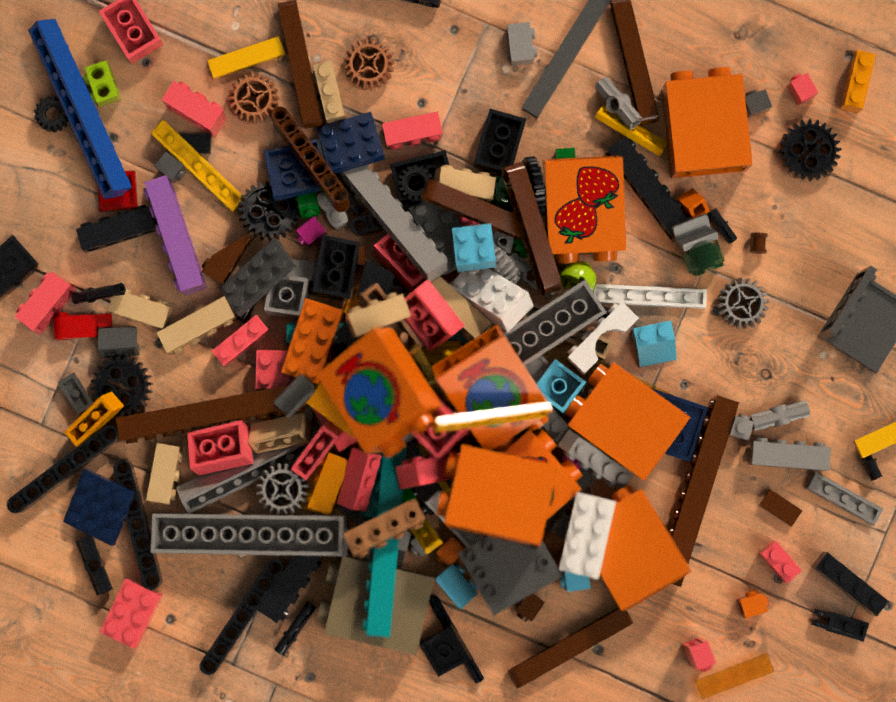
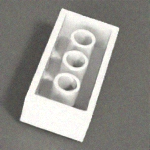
M489 268L461 272L449 284L494 325L498 324L507 333L534 307L527 291Z
M577 492L559 570L599 579L616 501Z

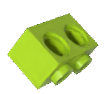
M107 60L85 67L86 74H84L87 85H91L92 91L90 96L93 103L96 102L101 107L121 100ZM96 72L103 73L100 79H94ZM104 89H108V95L105 97H101L100 92Z

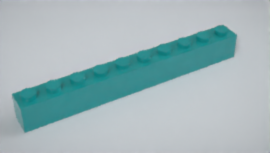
M407 445L400 452L388 458L382 452L379 453L383 456L382 463H380L377 471L381 478L380 482H376L375 494H379V500L374 502L373 512L377 513V517L402 505L403 489L400 490L395 467L402 465V461L406 460ZM392 538L388 540V544L380 549L376 547L370 549V552H374L373 560H369L368 572H372L371 580H367L366 592H370V599H365L364 610L368 612V620L364 619L363 631L366 632V637L390 639L399 539L395 540Z

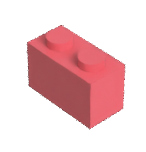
M771 541L758 553L783 583H789L802 571L777 541Z

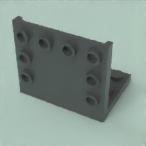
M870 265L856 274L818 334V337L869 370L878 373L881 365L896 343V295L875 282L877 276L874 274L877 269Z
M487 536L458 553L493 615L498 614L562 577L543 541L539 548Z

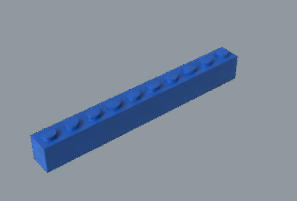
M56 19L36 21L28 32L104 199L122 196L132 188L130 181L126 176L122 163L117 156Z

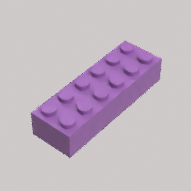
M165 175L144 182L146 186L143 189L145 197L152 204L149 207L151 215L158 222L155 225L157 233L164 240L161 243L163 251L170 258L167 261L169 269L176 276V279H173L176 289L186 296L208 289L172 181Z

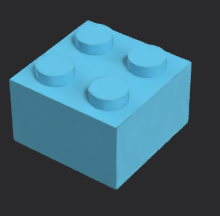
M491 223L452 228L458 272L496 268Z

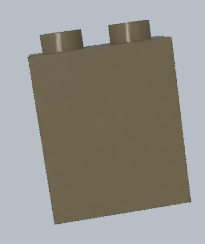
M342 556L341 563L331 561L326 584L335 586L332 601L322 599L317 616L318 623L326 624L324 634L416 655L434 576L396 568L390 639L366 637V632L363 631L364 619L368 620V612L364 610L365 599H370V592H366L367 580H371L372 572H368L369 561L350 556Z

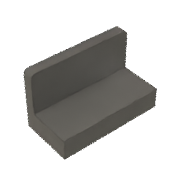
M702 214L672 226L676 246L683 252L719 239L717 231L710 226L707 214Z
M137 327L99 329L98 351L101 358L117 357L118 355H140V348L137 343Z
M300 373L274 400V403L285 413V417L289 419L315 392V386Z

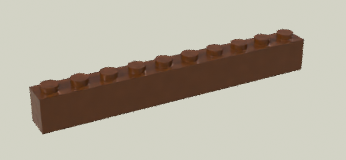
M287 386L116 418L119 441H126V444L137 443L139 438H144L145 441L156 439V435L163 434V437L174 436V432L181 431L182 434L192 432L193 428L198 427L201 430L210 428L214 424L223 425L235 420L248 422L251 417H256V420L268 418L267 414L275 413V416L285 415L274 403V400ZM305 401L296 412L305 411V407L310 405Z
M718 395L709 401L708 409L710 412L708 417L705 416L702 425L704 431L702 435H699L696 444L699 447L697 453H693L690 462L693 465L691 472L688 471L684 482L687 485L679 496L681 504L679 509H675L673 515L675 520L674 526L669 528L670 535L688 564L739 405L737 401ZM684 577L673 583V585L681 587Z

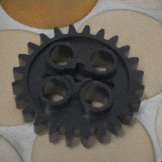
M811 119L807 121V124L801 120L800 126L794 123L792 125L793 129L788 128L786 130L788 134L782 135V138L786 141L779 143V145L784 147L778 150V152L784 153L779 158L786 161L783 167L789 166L788 173L794 171V178L800 174L802 181L806 176H808L809 181H812L813 176L816 180H819L820 174L825 178L827 171L830 173L833 171L831 166L836 167L838 165L835 160L841 158L840 155L836 154L842 150V148L836 147L840 143V140H834L837 133L831 135L832 127L826 130V123L819 126V120L812 124ZM806 133L812 134L814 140H807L805 136ZM819 138H821L822 141L812 150V152H810L802 160V162H798V159L808 150V148H810ZM792 147H799L801 153L795 154L792 150ZM819 147H826L827 154H822L819 151ZM807 159L814 162L813 168L807 166Z
M535 156L524 157L522 163L527 170L542 218L545 212L544 206H546V189L541 166H539V161H537Z
M266 181L265 186L258 182L257 188L251 185L250 190H245V195H241V201L238 203L239 209L237 214L241 215L239 216V221H244L242 228L248 227V234L253 231L254 238L261 235V241L268 237L270 242L272 237L279 240L280 235L286 238L287 232L292 233L293 228L297 225L296 221L299 220V215L297 214L300 211L299 208H296L298 201H293L295 197L274 201L272 188L268 181ZM265 197L268 201H262L260 198ZM277 206H283L285 210H280ZM253 212H256V213H258L260 216H259V217H255V216L252 215V213H253ZM269 221H274L277 223V225L273 226L269 223Z
M121 355L117 356V361L114 357H110V363L104 360V367L97 366L100 372H93L97 377L96 380H91L92 383H95V386L91 387L90 390L96 391L92 398H99L105 395L107 387L111 386L115 396L124 405L114 417H119L120 414L121 417L127 416V413L134 415L133 410L141 412L139 406L146 407L144 400H150L147 393H153L152 390L148 389V386L153 385V383L148 382L152 375L145 374L149 369H141L143 362L136 364V358H132L130 361V356L126 355L124 360ZM116 369H120L121 375L116 379L114 372ZM133 377H136L138 379V383L135 387L131 385V379ZM110 378L116 383H122L124 387L136 391L137 394L134 395L128 390H122L120 386L108 382L107 379ZM127 394L130 400L127 404H124L123 397Z

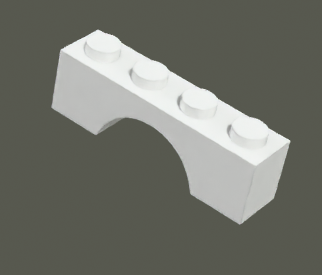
M623 302L620 305L615 303L608 310L610 315L606 319L601 317L594 324L597 328L592 333L588 331L581 338L583 342L579 346L575 344L567 352L569 354L567 360L583 375L598 360L595 345L599 336L608 331H617L624 334L639 319Z

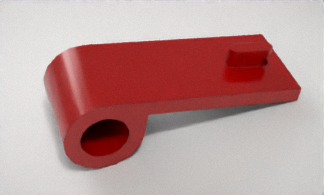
M68 312L56 313L55 317H52L55 341L72 340L74 338L98 337L99 329L113 328L112 313L68 315Z

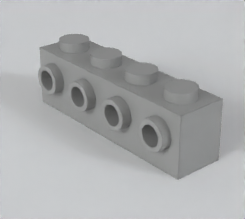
M570 430L567 431L558 444L559 447L565 450V456L572 461L575 458L578 459V465L585 470L591 468L593 470L591 474L600 480L604 477L606 479L604 483L613 489L616 486L620 489L624 488L633 476L631 472Z
M756 438V441L750 442L749 465L830 471L831 447H825V443H814V446H808L803 441L787 444V440L775 439V443H771L766 438Z

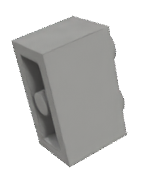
M530 22L507 24L511 66L533 64L534 58L537 57L536 46L532 45V39H535L534 28H530Z

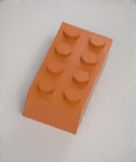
M305 298L281 373L294 378L301 373L311 383L316 385L321 383L317 374L327 367L336 339L335 333L339 329L344 315L342 309Z

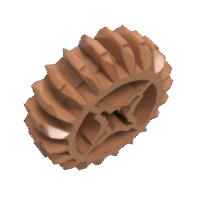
M365 39L364 45L358 41V48L352 45L351 49L353 52H346L349 57L344 58V62L348 63L343 66L344 70H348L345 75L346 77L352 76L349 81L350 83L356 81L355 87L357 88L363 84V90H366L367 85H369L370 90H373V85L376 84L379 89L381 88L379 82L386 85L385 77L388 79L392 77L389 72H394V67L391 65L395 63L394 60L390 59L393 57V54L387 53L389 50L387 46L381 49L383 46L382 42H379L376 46L374 39L371 44H368V39ZM372 51L377 54L374 53L372 56H367L363 52ZM358 57L362 64L359 70L355 72L353 65ZM383 58L385 66L380 73L376 65L379 63V59ZM365 61L369 64L372 63L373 68L370 66L366 67ZM368 73L374 76V78L361 77V75L364 76Z
M251 73V78L244 74L245 80L242 81L240 78H237L239 84L232 83V87L235 90H229V94L232 96L228 98V101L233 102L229 107L230 109H235L233 111L235 116L240 114L238 117L240 121L245 118V122L249 124L252 119L253 124H257V119H260L261 123H264L263 117L266 116L267 119H270L269 112H272L274 109L272 107L279 106L276 100L280 99L279 95H276L278 89L273 88L275 84L273 81L269 82V77L267 76L262 80V74L260 73L257 78H255L254 73ZM252 85H260L264 87L266 91H256L253 89ZM244 88H247L246 96L239 100L240 93ZM251 91L256 96L257 106L252 102ZM269 96L267 105L261 110V102ZM241 106H252L256 112L245 111Z

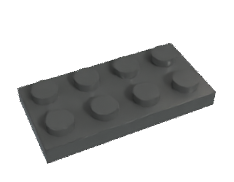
M424 200L410 207L409 210L416 224L423 228L426 238H431L436 245V250L439 253L442 252L448 260L447 271L443 274L446 275L457 269L452 228L462 227L456 214Z
M274 237L228 279L220 289L235 313L241 317L288 275L296 265L280 241Z

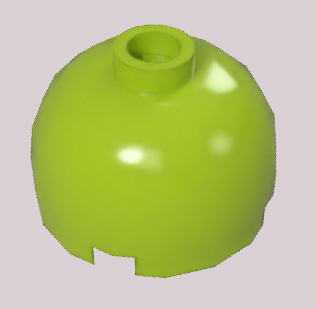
M584 261L568 263L559 274L562 288L564 289L566 287L571 289L586 280L593 291L597 283L594 270L589 263Z

